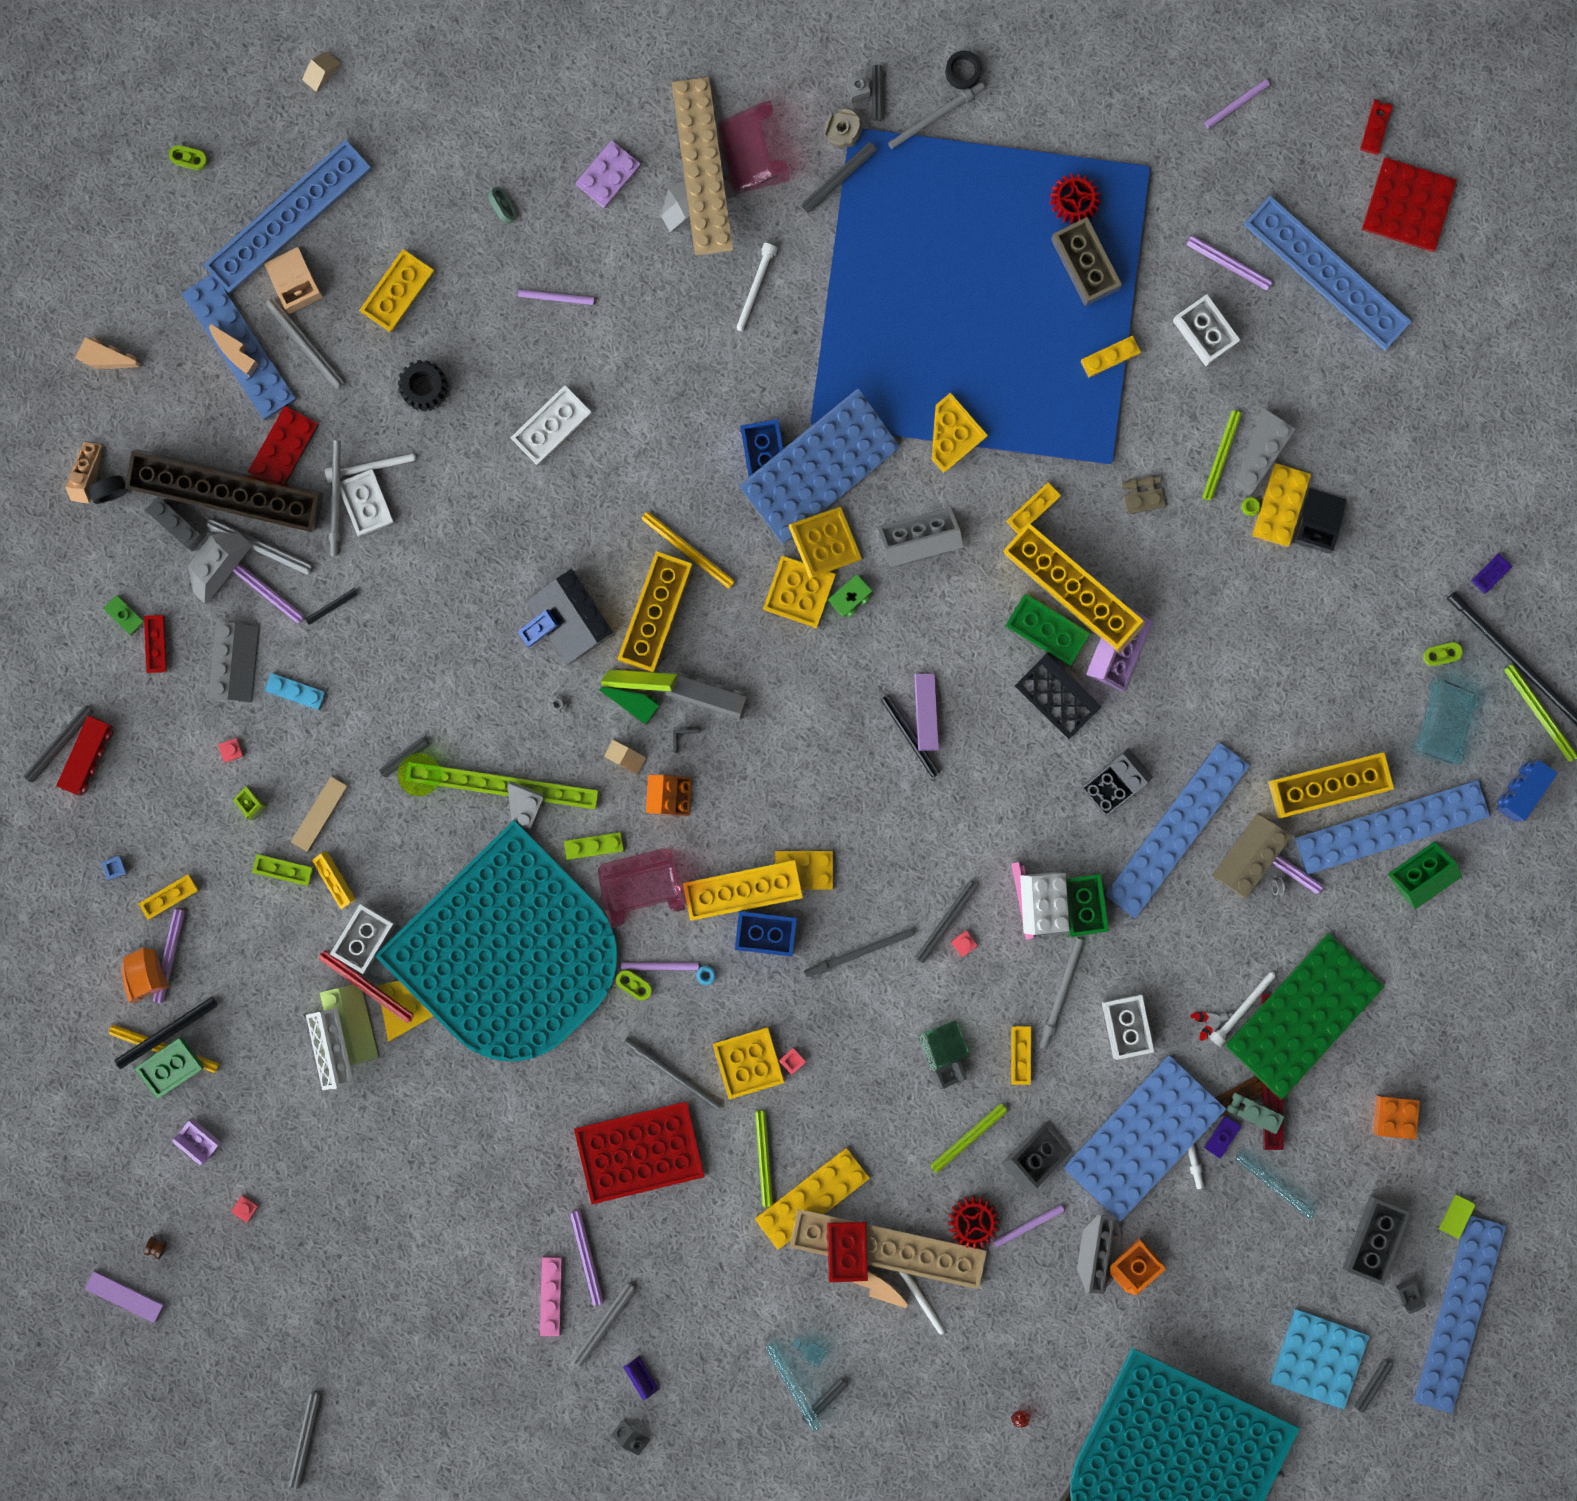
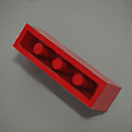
M87 716L57 782V787L79 796L88 791L90 786L88 781L90 776H93L97 771L98 766L96 763L98 758H102L104 755V745L113 735L112 725Z

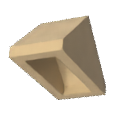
M325 52L311 59L302 80L317 92L341 66V63L330 53Z
M612 740L604 755L605 758L637 775L646 760V757Z

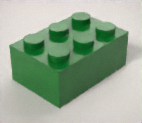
M1101 874L1067 878L1068 937L1109 932Z

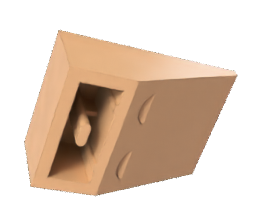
M299 247L264 263L274 288L288 314L323 298Z

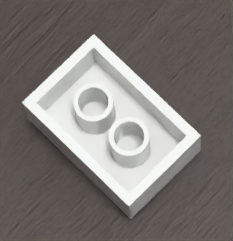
M1207 294L1173 319L1174 324L1205 366L1211 364L1240 342L1236 333Z
M1050 872L1020 875L1024 933L1038 935L1069 931L1066 873Z
M360 904L330 955L360 973L366 974L376 959L375 955L382 949L396 923L368 906Z
M1141 994L1102 1002L1113 1059L1119 1060L1154 1052Z

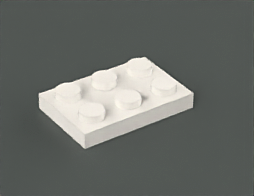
M373 469L340 482V493L358 537L394 523Z

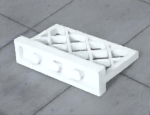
M334 1008L306 1015L322 1090L337 1089L354 1084L338 1009Z

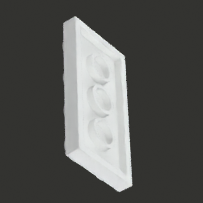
M564 385L510 438L538 466L592 412Z

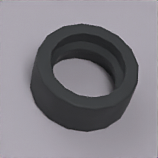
M962 50L951 55L947 61L945 71L950 85L962 90L976 85L981 76V61L971 51ZM962 59L970 61L975 69L972 78L965 81L957 79L952 71L955 62Z
M119 475L95 482L88 488L93 503L100 504L123 496L128 492V489H125V481Z

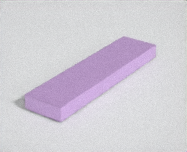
M915 674L918 751L938 750L935 675Z
M93 1271L85 1290L153 1323L156 1322L164 1306L163 1303L97 1271Z

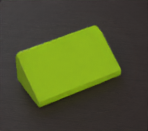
M1455 1194L1438 1229L1459 1239L1476 1204Z

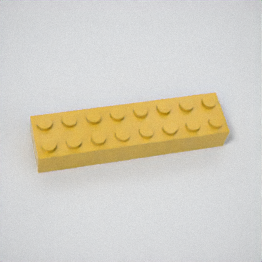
M1030 523L1003 550L1008 559L1119 654L1145 626L1144 621Z

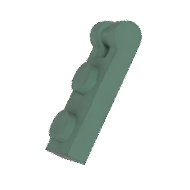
M1234 1092L1232 1096L1233 1101L1231 1105H1228L1227 1111L1274 1134L1277 1133L1284 1119L1283 1115ZM1241 1102L1246 1104L1243 1111L1238 1109Z

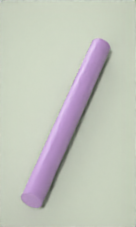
M1267 79L1263 80L1205 121L1204 124L1209 129L1270 86V83Z
M518 290V297L594 305V297Z
M622 962L621 969L699 970V962Z
M1059 1205L993 1241L996 1248L1063 1213L1064 1209L1062 1205Z

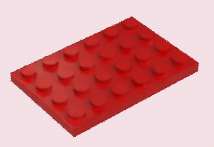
M687 1101L574 1128L591 1205L705 1177Z

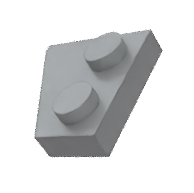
M510 781L508 792L511 819L519 826L530 830L544 794Z

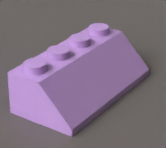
M1132 608L1129 609L1144 621L1145 626L1120 654L1101 638L1086 673L1087 676L1124 692L1153 623L1152 620Z

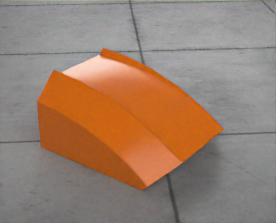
M141 948L123 958L122 977L129 1003H137L143 1000V998L169 987L155 950Z
M1140 1237L1110 1265V1275L1127 1293L1133 1295L1139 1294L1166 1270V1265Z

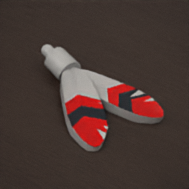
M1206 1012L1192 1013L1190 1017L1194 1021L1208 1023L1200 1032L1199 1040L1208 1039L1220 1023L1228 1020V1017H1231L1233 1013L1227 1014L1225 1012L1220 1015Z

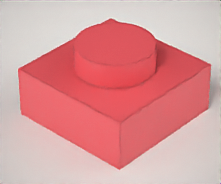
M238 738L218 744L224 763L244 757Z
M966 930L951 941L962 957L978 946Z
M794 1048L779 1060L791 1075L806 1063Z
M242 1195L231 1213L248 1223L259 1205Z

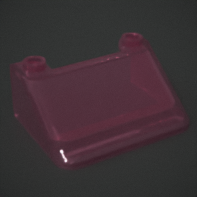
M771 100L759 103L721 121L718 125V132L731 184L736 192L744 193L789 181L787 164L782 160L770 161L760 120L767 119L772 115L773 107Z
M660 849L604 863L598 868L604 908L611 928L625 923V912L663 902H668V906L672 911L686 910L673 855L668 849Z

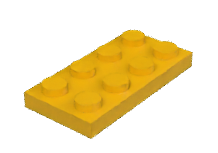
M402 249L359 311L392 333L435 271Z
M1277 463L1273 464L1252 533L1253 537L1289 547L1311 474Z

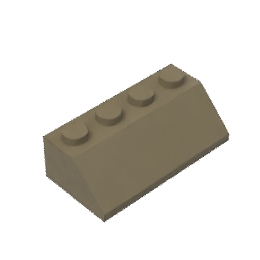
M1256 814L1211 876L1241 898L1246 899L1292 836L1274 823Z

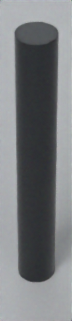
M353 588L305 618L306 622L309 625L357 596V592Z

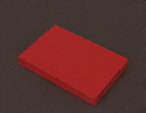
M866 1221L827 1223L828 1282L868 1281Z

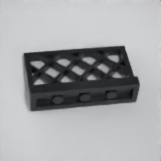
M1048 653L1015 685L1068 739L1102 707ZM1041 664L1047 669V678H1036V669ZM1049 672H1050L1055 678H1049ZM1025 680H1033L1034 691H1025L1020 685ZM1036 680H1047V691H1036ZM1049 680H1058L1061 683V691H1049ZM1061 693V705H1049V694ZM1063 693H1071L1074 696L1075 705H1063ZM1036 694H1047V705H1039L1036 702ZM1049 707H1061V718H1052ZM1063 707H1075V718H1063ZM1077 707H1085L1090 713L1085 718H1077ZM1063 720H1075V728L1070 733L1063 729Z

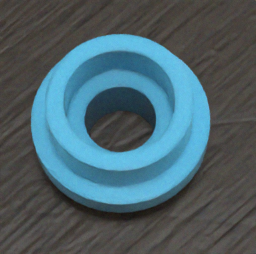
M703 966L698 970L697 980L701 984L710 985L715 981L716 973L712 967ZM704 972L710 973L709 979L703 978Z

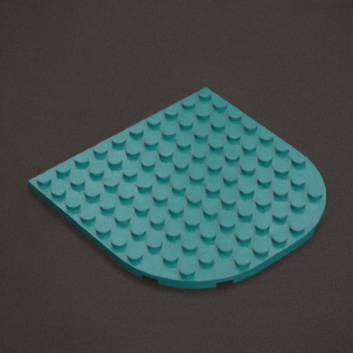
M513 820L406 924L375 957L465 1047L490 1059L512 1062L532 1059L551 1051L560 1045L595 1011L607 995L613 982L617 963V948L612 927L600 907Z
M1131 1347L1075 1460L1070 1481L1071 1501H1265L1300 1428Z

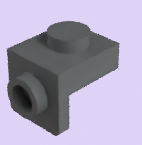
M959 1061L949 1063L933 1071L940 1090L967 1079L965 1068Z
M1414 1279L1395 1286L1400 1301L1408 1314L1426 1307Z

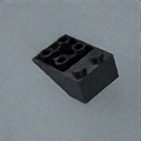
M1309 488L1293 543L1327 554L1333 552L1341 527L1346 499Z
M1128 748L1081 788L1107 817L1148 784L1153 776Z

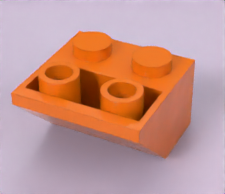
M648 775L646 813L690 816L692 778Z

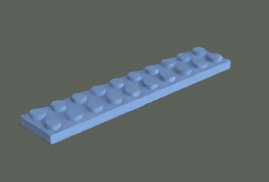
M345 139L210 258L204 266L226 291L231 294L261 268L264 263L270 260L371 171L372 168Z
M1270 195L1243 224L1384 351L1412 322Z
M1219 742L1104 896L1133 918H1136L1250 765Z
M1477 780L1296 837L1295 841L1305 872L1308 875L1490 817L1479 781Z
M1470 1216L1461 1235L1414 1402L1453 1413L1507 1226Z

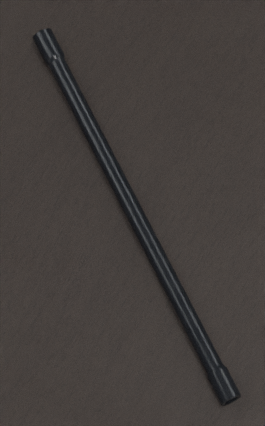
M1454 591L1447 600L1458 611L1462 612L1577 726V712Z

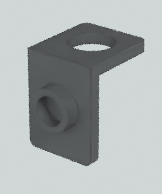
M682 726L680 730H673V752L677 753V734H700V731L692 730L691 726Z
M622 1420L612 1433V1436L621 1447L636 1455H639L650 1441L647 1437L634 1431L625 1420ZM625 1427L626 1433L620 1438L619 1432Z

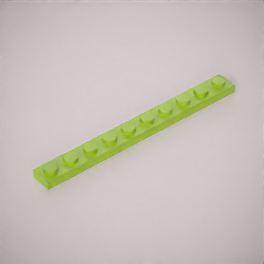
M408 762L405 780L508 797V784L512 781L544 794L542 802L596 810L599 792L598 790Z

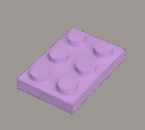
M611 140L575 184L605 209L639 169L641 164Z

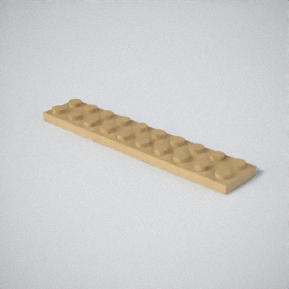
M709 77L672 82L695 256L733 251Z
M797 1209L789 1248L828 1256L827 1223L855 1221ZM866 1224L867 1265L979 1289L986 1250L974 1249L972 1247L966 1248L963 1245Z

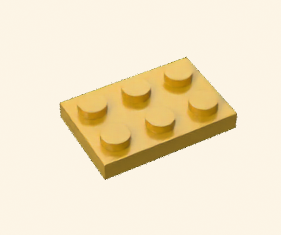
M775 851V864L796 860L802 890H833V851Z

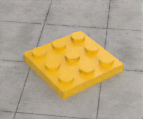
M841 507L788 525L809 578L862 560Z
M781 556L763 610L817 629L836 574L827 572L809 578L804 563Z
M768 1027L712 1044L729 1100L784 1083Z

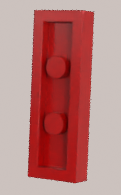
M165 615L144 616L146 673H167Z

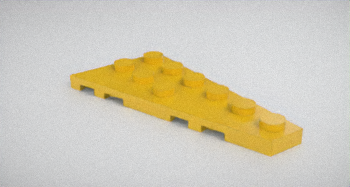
M400 981L377 985L381 991L414 1014L412 1021L406 1023L381 1005L388 1042L433 1017Z

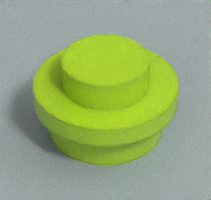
M1254 497L1246 498L1241 504V510L1247 516H1255L1261 508L1260 502Z

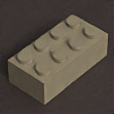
M1088 217L1052 235L1051 241L1085 307L1120 289L1122 284Z

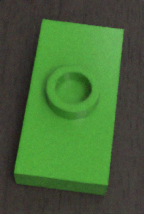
M118 595L103 608L131 636L144 623Z

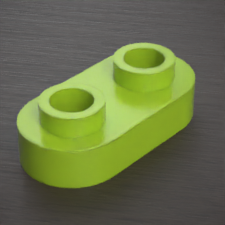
M176 145L169 151V159L177 166L200 171L207 165V157L200 150ZM178 154H183L181 159H177ZM197 158L201 159L199 164H195Z
M1455 642L1442 644L1426 649L1423 654V660L1429 666H1438L1459 660L1463 651L1461 646ZM1449 649L1454 651L1453 656L1448 654ZM1431 653L1435 654V660L1430 659Z
M629 970L621 971L617 975L616 983L622 990L637 1000L643 1001L650 997L652 988L648 982ZM624 976H628L630 978L629 983L626 984L623 982ZM640 987H644L646 989L645 994L639 993Z

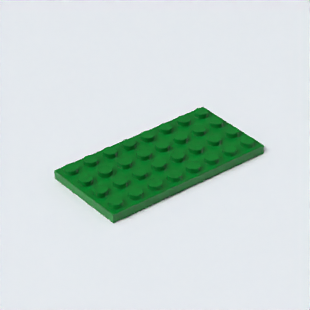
M1327 933L1224 1046L1279 1099H1283L1384 986Z

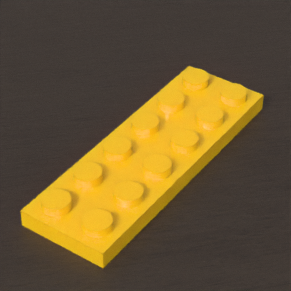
M796 860L683 883L690 921L803 898Z
M846 1147L772 1206L759 1214L755 1220L779 1250L791 1240L797 1209L824 1215L870 1178Z

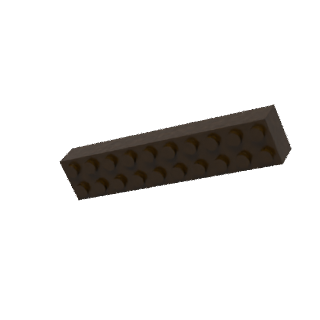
M140 449L131 451L125 489L308 532L317 530L324 494L315 490Z

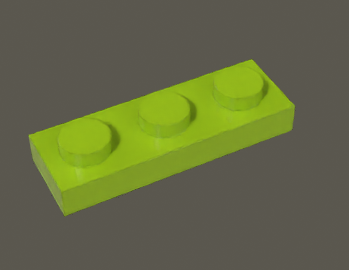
M621 832L564 841L566 860L624 851Z
M256 854L252 873L309 886L314 868Z

